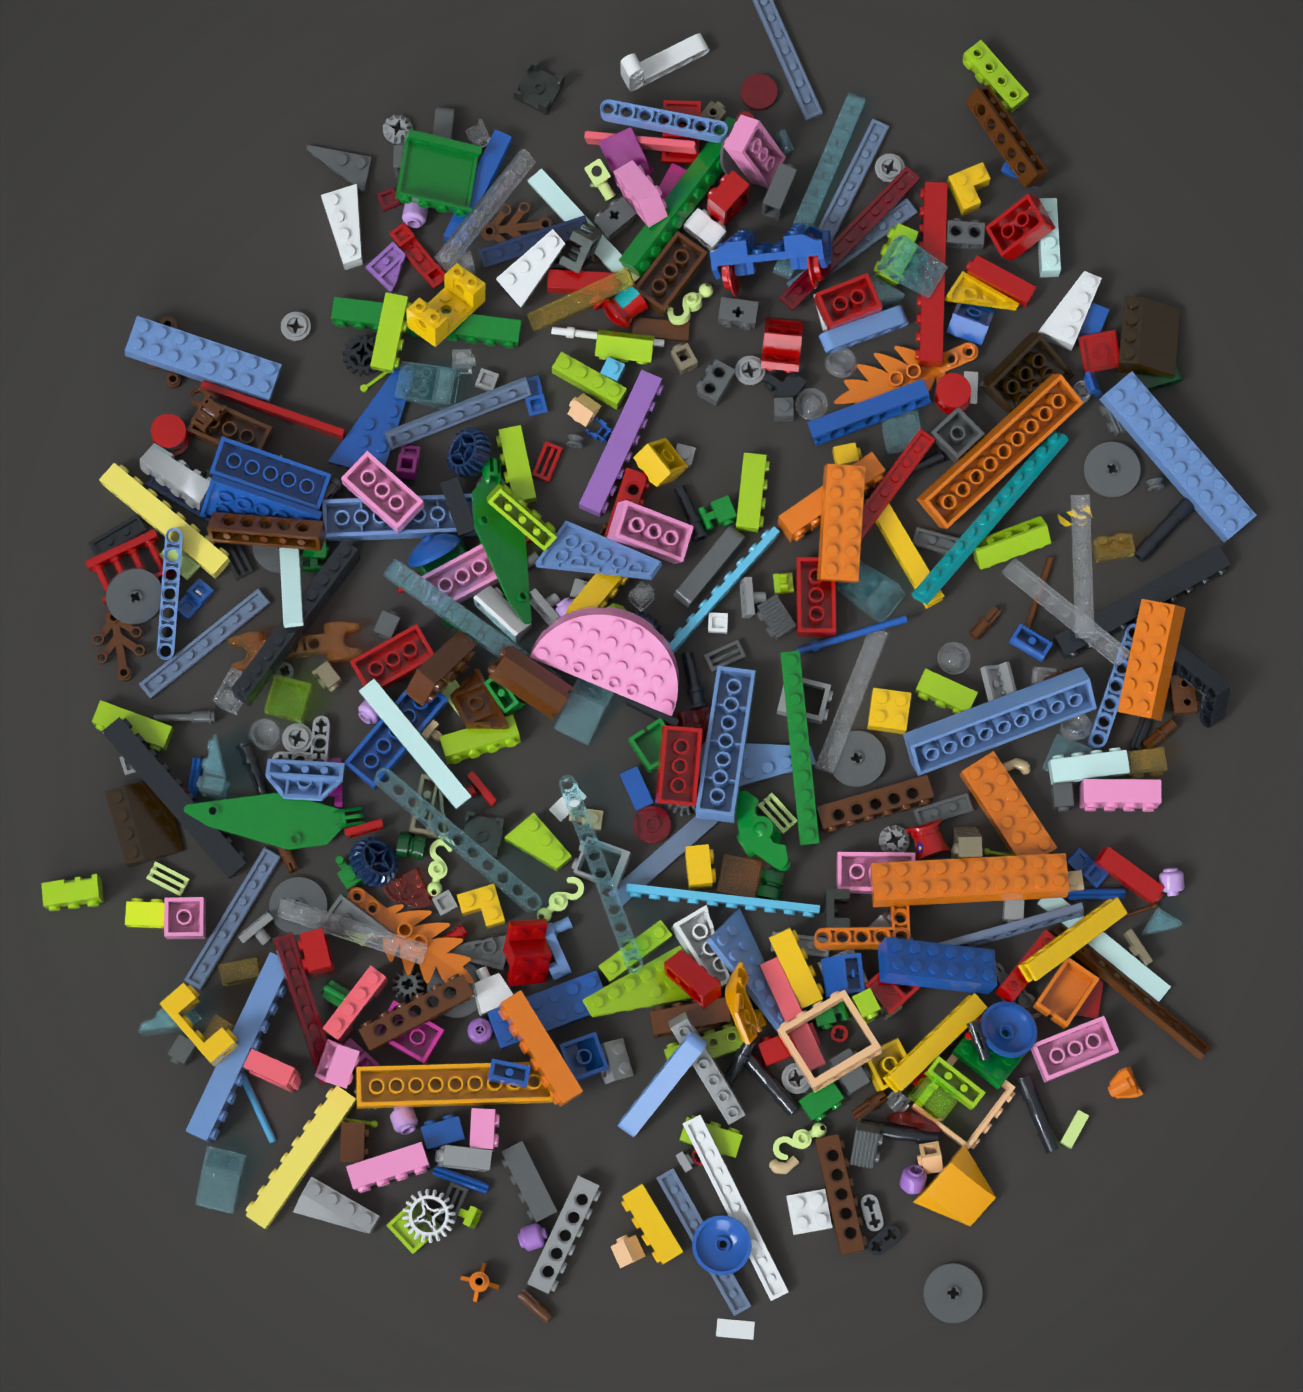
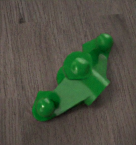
M739 791L736 809L739 834L736 837L750 858L756 855L779 871H787L791 863L788 858L787 846L779 844L781 841L779 828L773 825L769 818L757 814L756 809L759 800L747 791Z

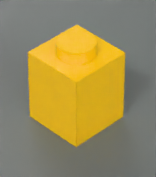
M856 443L833 447L832 453L835 464L853 465L859 459H862L860 447L857 448Z

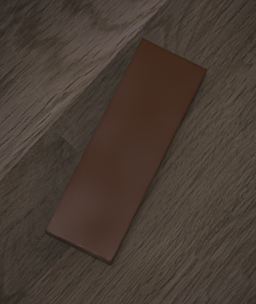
M634 317L632 334L654 336V339L688 342L690 322L674 325L669 320Z

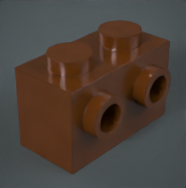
M1178 675L1171 676L1169 684L1172 717L1194 715L1200 709V700L1195 694L1196 689Z
M341 1122V1163H358L369 1159V1147H365L366 1139H369V1127H366L365 1122Z

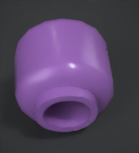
M477 1018L470 1022L467 1032L472 1042L485 1044L490 1041L493 1036V1028L488 1020Z
M919 1165L905 1167L900 1178V1187L908 1194L921 1193L927 1180L926 1172Z
M539 1223L523 1226L520 1229V1233H518L520 1246L527 1251L544 1247L545 1239H548L546 1228H541Z

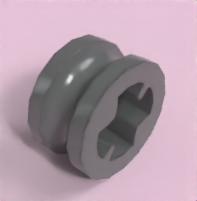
M568 435L569 441L566 443L567 446L583 448L582 441L585 440L583 436Z
M1154 478L1146 481V484L1149 485L1148 491L1154 492L1165 488L1164 484H1162L1163 478Z
M282 663L276 671L277 676L282 681H289L294 676V669L289 663ZM285 667H287L290 674L288 676L286 674L284 677L282 676L281 669L284 668L285 670Z

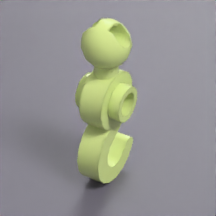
M703 283L699 287L698 293L691 292L683 297L684 313L681 316H675L673 308H668L669 321L674 325H682L688 322L691 316L690 312H695L702 307L701 299L703 297L708 298L713 294L712 285Z
M438 839L430 846V855L434 861L430 863L428 872L433 879L428 885L427 891L433 897L442 893L440 880L448 873V868L442 858L436 854V849L439 846H444L448 852L453 850L451 844L444 839Z
M568 877L567 883L576 884L578 891L575 894L567 892L553 893L549 898V906L547 908H540L537 911V919L543 916V919H546L548 922L554 911L562 912L566 909L568 900L574 901L581 898L584 893L582 881L576 877Z
M817 1122L810 1131L805 1129L797 1130L793 1134L792 1139L785 1136L778 1138L773 1145L774 1155L780 1160H787L788 1155L779 1151L780 1144L787 1143L792 1147L805 1149L811 1144L812 1138H821L826 1135V1126L821 1122ZM824 1126L825 1130H821L820 1127Z

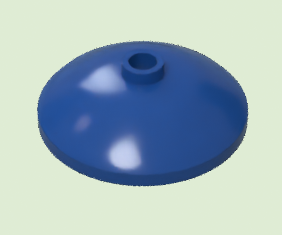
M431 533L427 534L414 547L407 563L409 567H418L432 562L454 549L460 543V538L455 534L447 533L433 536Z
M995 1003L984 1012L981 1018L980 1027L983 1036H986L987 1040L985 1042L987 1046L1001 1056L1010 1058L1022 1056L1030 1051L1036 1042L1037 1026L1033 1017L1025 1008L1016 1003Z
M726 1215L713 1216L702 1222L695 1231L692 1241L693 1254L699 1265L706 1271L716 1275H728L741 1269L749 1259L752 1248L751 1237L746 1227L739 1220ZM722 1240L727 1243L725 1248L720 1246Z

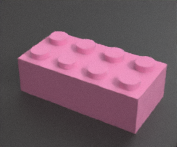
M740 115L738 121L735 122L734 128L723 146L750 183L769 189L779 163L783 164L786 158L759 120Z
M368 451L341 478L343 485L398 534L425 507L422 499Z
M624 500L617 503L607 538L677 564L684 561L694 526Z
M482 544L419 577L438 615L451 609L455 603L460 604L477 595L488 586L492 587L499 583Z
M1083 779L1079 785L1080 808H1084L1085 811H1096V808H1104V811L1112 812L1115 811V808L1123 809L1124 812H1133L1135 809H1142L1143 812H1153L1162 803L1161 780Z
M837 852L836 889H850V894H872L871 863L915 861V853Z
M1104 1016L1036 1042L1031 1048L1044 1083L1119 1053Z
M422 1142L346 1166L353 1190L361 1194L370 1191L371 1186L374 1185L383 1187L389 1185L390 1180L396 1179L401 1181L409 1178L408 1174L414 1172L416 1175L428 1172L427 1168H430L424 1145Z

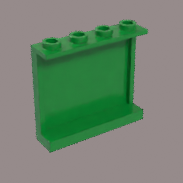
M410 129L405 134L395 199L400 200L404 204H418L421 208H436L437 211L443 213L447 211L453 212L454 215L459 217L467 216L472 211L470 203L477 160L481 155L482 147Z

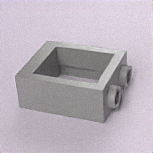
M802 678L803 685L825 690L819 716L806 713L807 722L821 725L822 720H827L829 709L825 708L827 701L831 702L833 691L830 690L831 685ZM783 685L777 714L787 716Z
M587 836L586 840H582L579 846V851H581L579 858H575L572 869H574V875L618 890V884L622 881L631 858V852ZM591 846L621 856L611 881L581 871Z
M444 1145L439 1147V1150H436L435 1162H437V1167L485 1172L490 1170L492 1150Z

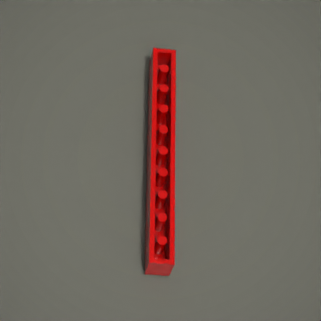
M925 182L924 188H920V199L923 200V206H920L919 217H923V224H919V235H922V241H919L918 253H922V259H918V270L921 271V277H918L917 288H921V295H917V306H920V313H917L916 324H920V330L916 331V342H919V349L915 351V360H919L918 365L920 367H941L943 362L947 183Z

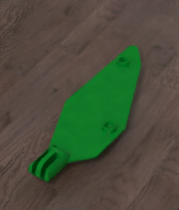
M489 457L490 459L486 461V466L482 467L483 479L472 491L474 528L509 604L523 623L529 624L531 623L526 536L487 502L486 497L499 483L503 486L500 458Z
M279 793L187 804L184 807L186 814L208 827L287 850L327 845L342 828L354 827L365 823V821L346 823V820L364 818V814L345 816V812L363 810V806L338 809L310 800L283 799ZM211 807H214L216 809V814H210L209 809Z

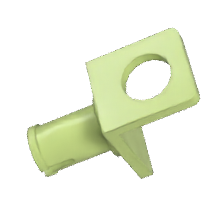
M601 159L595 160L584 168L592 181L590 186L598 187L605 201L616 195L607 182L611 176ZM594 166H599L602 170L601 175L598 177L593 176L591 172Z

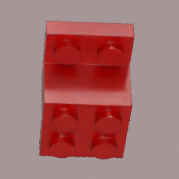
M663 100V110L701 117V101ZM663 118V124H667L669 121ZM685 122L678 123V126L684 128L687 126V124ZM662 133V138L695 141L698 147L697 154L662 151V164H692L699 155L700 139Z
M766 318L761 368H765L768 371L783 370L787 373L799 371L803 321Z
M546 919L509 921L503 948L504 955L510 966L507 976L509 986L546 982L552 956L545 939L548 927Z
M879 972L864 985L866 989L871 988L877 1001L890 1015L922 988L880 982Z

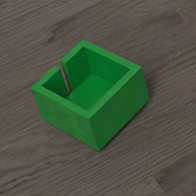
M661 718L646 727L647 735H645V731L642 729L628 738V743L649 774L658 769L661 728L665 725Z

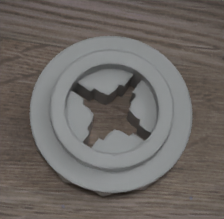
M402 114L387 118L383 124L385 138L394 144L404 143L405 134L410 129L413 130L410 120ZM400 123V127L403 130H399L395 135V129L392 127H396Z
M884 154L878 158L875 164L877 177L883 182H891L905 168L903 160L895 154ZM893 162L892 166L893 170L895 171H890V173H888L887 175V169L885 168V166L889 167V165H891V163Z
M291 312L282 319L281 331L286 339L294 342L302 341L309 335L311 323L305 314ZM297 320L298 325L302 328H298L295 334L290 326H294Z
M755 356L741 358L735 367V375L745 385L754 386L761 382L765 375V368H761V360ZM748 364L751 369L756 370L753 372L752 378L749 376V373H745Z
M295 723L284 730L282 742L289 752H305L311 746L312 732L306 725ZM300 733L301 739H303L305 742L299 741L298 744H296L295 746V740L292 739V737H297V735Z
M898 825L886 827L879 836V845L883 852H905L910 843L909 835L906 834L904 828ZM891 833L895 836V838H900V840H898L897 842L898 848L896 847V845H894V843H887L889 842V840H891Z
M792 1063L782 1073V1084L792 1094L804 1093L810 1088L805 1077L800 1080L799 1087L796 1081H789L794 1077V1070H796L798 1076H804L798 1065Z

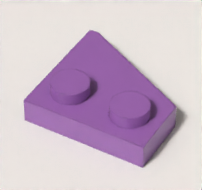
M392 242L366 266V269L392 293L403 267L406 254Z

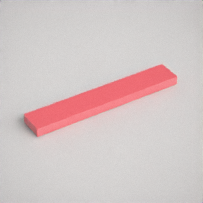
M585 131L584 138L587 144L599 145V141L615 133ZM636 136L642 149L697 154L698 147L695 141Z
M778 957L760 964V968L784 1021L796 1019V1016L802 1010ZM808 1023L790 1032L800 1056L810 1071L826 1064Z

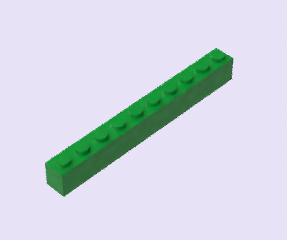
M731 117L725 119L724 122L727 124L728 132L738 120ZM718 129L715 133L721 135L724 131ZM709 141L664 200L667 205L665 210L668 217L651 227L645 224L620 257L619 261L625 270L643 277L723 172L720 164L722 143Z
M334 297L331 315L332 324L343 328L346 325L354 326L358 330L371 328L377 332L383 303ZM441 311L443 314L451 313V311ZM471 314L446 338L453 342L466 340L470 344L482 342L487 346L498 344L503 345L505 348L513 349L514 347H519L522 323L521 320ZM408 327L406 332H403L410 333V335L414 337H420L418 334H416Z
M800 651L780 652L800 845L819 843Z

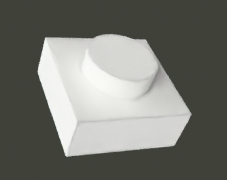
M709 613L708 633L727 634L728 613Z

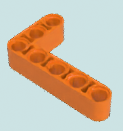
M890 906L891 927L820 928L815 933L814 945L819 950H878V945L881 943L876 939L878 935H883L885 938H896L897 935H903L909 940V906ZM901 916L905 919V922L899 923L895 918ZM863 935L867 940L860 942L857 937ZM825 936L828 941L820 942L818 937ZM845 936L847 941L840 942L837 937Z

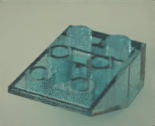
M905 235L894 238L877 266L879 271L892 280L928 299L948 268Z
M401 361L395 398L436 409H444L455 404L460 374L457 368Z
M860 561L858 582H838L835 586L840 594L878 622L885 621L906 596L898 583Z
M578 678L554 729L588 746L614 697V692Z
M214 734L213 739H209L207 744L209 753L208 757L203 759L202 768L204 771L203 775L198 778L197 787H199V791L204 797L225 800L230 781L221 742L217 735Z
M195 1007L186 1014V1017L194 1025L203 1019ZM163 1008L156 1013L154 1019L151 1021L147 1019L139 1025L141 1028L137 1030L143 1037L182 1031Z
M207 1146L195 1205L234 1214L248 1156Z

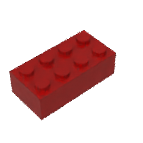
M797 557L796 559L797 637H834L836 635L835 582L817 580L818 557Z
M415 624L351 660L350 663L363 687L375 679L380 687L386 690L414 674L434 652L418 625Z
M662 726L655 803L696 806L702 729Z

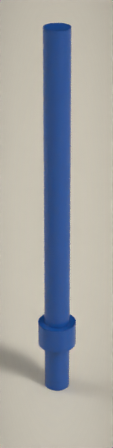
M903 615L824 640L810 641V644L797 647L796 651H800V654L810 651L814 653L820 651V648L907 623V617Z

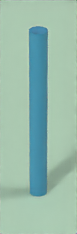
M244 1072L245 1080L242 1085L269 1143H274L277 1139Z

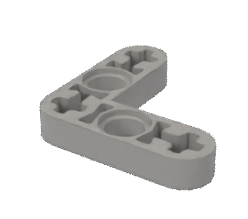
M318 716L314 719L311 752H277L273 755L272 759L283 757L284 760H290L289 757H292L291 760H296L298 757H303L305 761H318L319 755L317 753H321V760L329 762L331 723L328 718ZM321 721H324V723L327 725L323 726V734H326V736L320 734L321 730L319 726H317L321 724ZM324 739L326 741L325 746L320 749L315 746L317 740Z

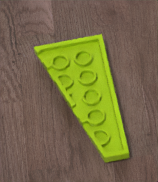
M679 945L584 998L582 1001L590 1015L598 1017L621 1011H631L638 1008L692 1000L686 992L665 975L664 962L680 950L683 951L682 947Z

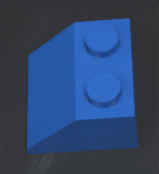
M957 303L947 333L953 337L963 338L971 343L982 345L995 310L985 306Z
M596 1032L557 1046L559 1053L577 1081L609 1069Z

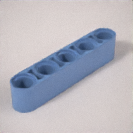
M899 305L820 334L819 339L826 354H830L901 329L908 325L909 321L902 306Z

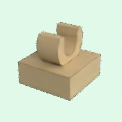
M434 719L421 733V736L426 741L432 737L435 741L439 742V736L443 735L437 731L439 724Z

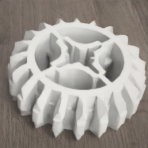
M426 1189L425 1196H422L421 1191H418V1199L412 1195L411 1198L414 1202L406 1201L410 1209L403 1208V1212L408 1213V1216H403L402 1219L409 1220L408 1223L404 1224V1227H412L408 1234H412L415 1231L414 1239H418L419 1235H421V1242H425V1238L429 1237V1243H432L433 1236L436 1237L437 1241H440V1233L446 1237L447 1234L444 1230H452L448 1223L454 1224L455 1220L449 1218L450 1216H455L456 1213L449 1212L450 1209L454 1208V1205H446L450 1199L446 1198L443 1201L444 1193H440L439 1197H436L437 1190H433L432 1195H429V1190ZM426 1200L437 1201L443 1207L431 1209L427 1205ZM421 1203L423 1208L422 1214L412 1219L415 1207ZM425 1207H427V1210L430 1211V1213H436L434 1214V1216H432L433 1226L431 1225L430 1221H428V1219H422L424 1216H426ZM445 1213V1221L437 1229L435 1219ZM427 1223L432 1232H423L415 1225Z

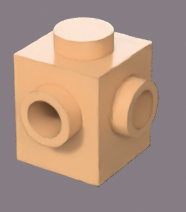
M583 393L578 398L574 397L569 404L571 408L568 415L586 427L594 420L601 405Z
M939 1142L919 1144L920 1155L917 1156L918 1165L923 1167L926 1174L941 1172L943 1164Z
M627 1235L616 1239L617 1243L611 1246L620 1268L645 1257L636 1235L629 1238Z

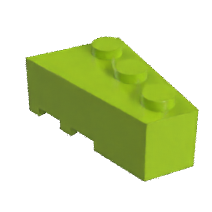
M532 813L504 837L505 841L509 844L514 845L557 872L572 860L570 853L535 813Z
M97 874L91 875L92 878L82 879V877H75V880L65 881L63 879L41 883L43 906L46 909L49 908V911L61 910L60 907L68 906V909L80 908V905L87 904L88 907L99 906V903L104 902L102 879Z

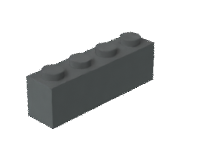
M523 1141L501 1151L503 1156L500 1159L505 1168L509 1166L512 1173L509 1177L513 1185L517 1184L520 1192H518L519 1198L522 1203L526 1202L529 1207L526 1212L530 1220L535 1219L536 1223L558 1213Z

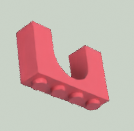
M370 965L324 1025V1031L339 1043H343L353 1030L352 1025L362 1009L374 996L378 997L389 983L387 978Z
M251 1049L243 1066L249 1070L250 1074L291 1093L294 1090H298L302 1083L301 1075L295 1068Z

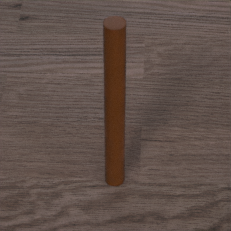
M1051 557L1046 559L1025 622L1026 628H1029V630L1032 628L1055 560Z

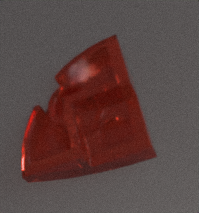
M711 707L677 713L681 727L702 729L701 745L704 744L707 738Z
M418 867L394 878L382 887L386 895L396 903L401 901L409 904L408 907L422 908L432 905L430 894L427 891V886Z
M895 1112L887 1116V1120L899 1125L914 1126L924 1131L941 1132V1128L936 1123L918 1114Z

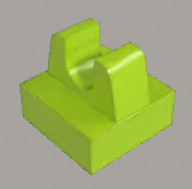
M792 573L773 574L774 594L794 593Z
M470 1206L468 1211L460 1208L458 1216L464 1218V1225L475 1230L483 1211Z

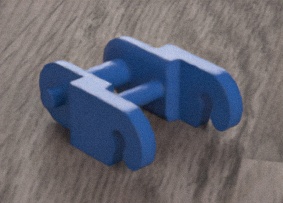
M595 416L594 419L601 424V428L597 433L589 432L588 429L585 432L595 440L600 439L601 443H606L605 439L613 432L612 428L607 427L606 422L601 419L599 420ZM604 428L607 431L602 437L599 434Z

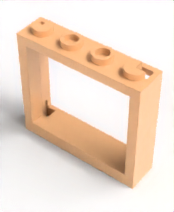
M845 990L834 992L828 1000L817 1002L811 1010L800 1012L796 1019L783 1022L779 1026L780 1028L777 1029L779 1037L814 1093L882 1053L881 1046ZM844 1001L871 1045L814 1078L787 1034Z
M951 1054L946 1062L953 1066L958 1058ZM1005 1080L1001 1086L1005 1089L1004 1093L967 1142L922 1108L923 1104L938 1086L934 1081L929 1083L911 1108L961 1147L965 1144L968 1150L970 1147L974 1149L980 1142V1139H978L979 1135L982 1132L986 1134L992 1126L989 1123L993 1117L998 1118L1004 1110L1001 1107L1005 1101L1009 1103L1015 1095L1013 1092L1015 1086Z

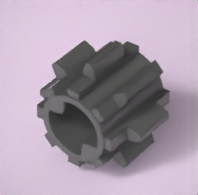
M899 1090L896 1093L892 1091L887 1097L889 1100L886 1103L898 1114L904 1113L912 1105L910 1103L912 1098L905 1090Z

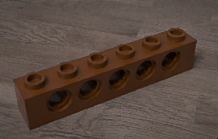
M990 85L977 87L965 101L970 111L975 115L1024 188L1038 186L1049 173V170Z
M213 512L207 527L210 542L321 551L326 537L324 521Z
M924 775L817 806L816 813L822 832L827 831L831 833L839 830L838 827L845 825L848 828L857 825V822L864 820V822L875 820V816L883 815V817L894 814L893 811L901 809V812L912 809V806L916 804L920 806L928 805L931 803L930 800H933L934 794L928 775ZM909 790L916 791L917 797L915 799L908 797L907 792ZM891 795L898 797L899 802L897 804L889 802ZM872 801H878L881 807L879 809H873L871 808L870 803ZM859 806L862 809V813L855 815L852 812V807ZM840 811L843 813L844 818L836 820L833 817V813Z
M455 974L448 978L449 982L446 984H436L430 988L431 991L424 994L422 992L413 997L414 1001L408 1004L405 1001L397 1005V1010L391 1013L386 1011L380 1014L378 1020L374 1022L369 1020L363 1023L359 1032L369 1051L373 1052L474 998L475 996L464 975L459 976V974ZM447 989H455L456 995L453 998L446 997L445 992ZM435 997L439 1000L436 1007L428 1005L430 998ZM413 1007L421 1008L419 1016L414 1017L411 1015L410 1012ZM396 1016L404 1018L402 1025L396 1026L393 1024ZM380 1025H384L387 1029L383 1035L376 1034V1028Z
M838 1134L817 1138L814 1141L840 1255L864 1251L867 1241L865 1234L861 1235L860 1227L863 1226L861 1215L856 1214L855 1208L858 1207L856 1195L852 1196L851 1192L854 1184L852 1176L848 1177L846 1170L850 1168L848 1158L843 1157L842 1150L845 1149L844 1140L839 1138ZM829 1151H835L838 1154L836 1161L828 1159L827 1153ZM832 1171H841L842 1179L839 1181L832 1178ZM839 1189L845 1190L847 1193L846 1199H838L836 1191ZM847 1208L851 1211L849 1219L841 1217L840 1212L842 1209ZM847 1228L855 1230L856 1235L854 1238L849 1239L845 1236Z

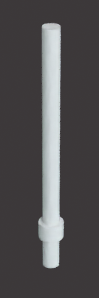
M568 326L567 328L552 327L551 334L564 335L566 338L573 339L574 337L597 339L598 333L577 330L575 327ZM654 339L653 346L664 347V340Z

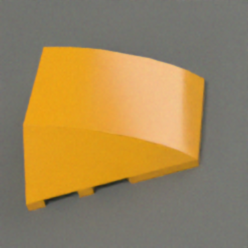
M740 962L727 980L725 997L742 1041L747 1045L752 1043L757 1037V1032H761L762 1026H766L767 1022L760 1009H753L745 989L749 977L743 962Z
M964 1144L927 1188L925 1187L913 1203L971 1226L995 1200L996 1196Z

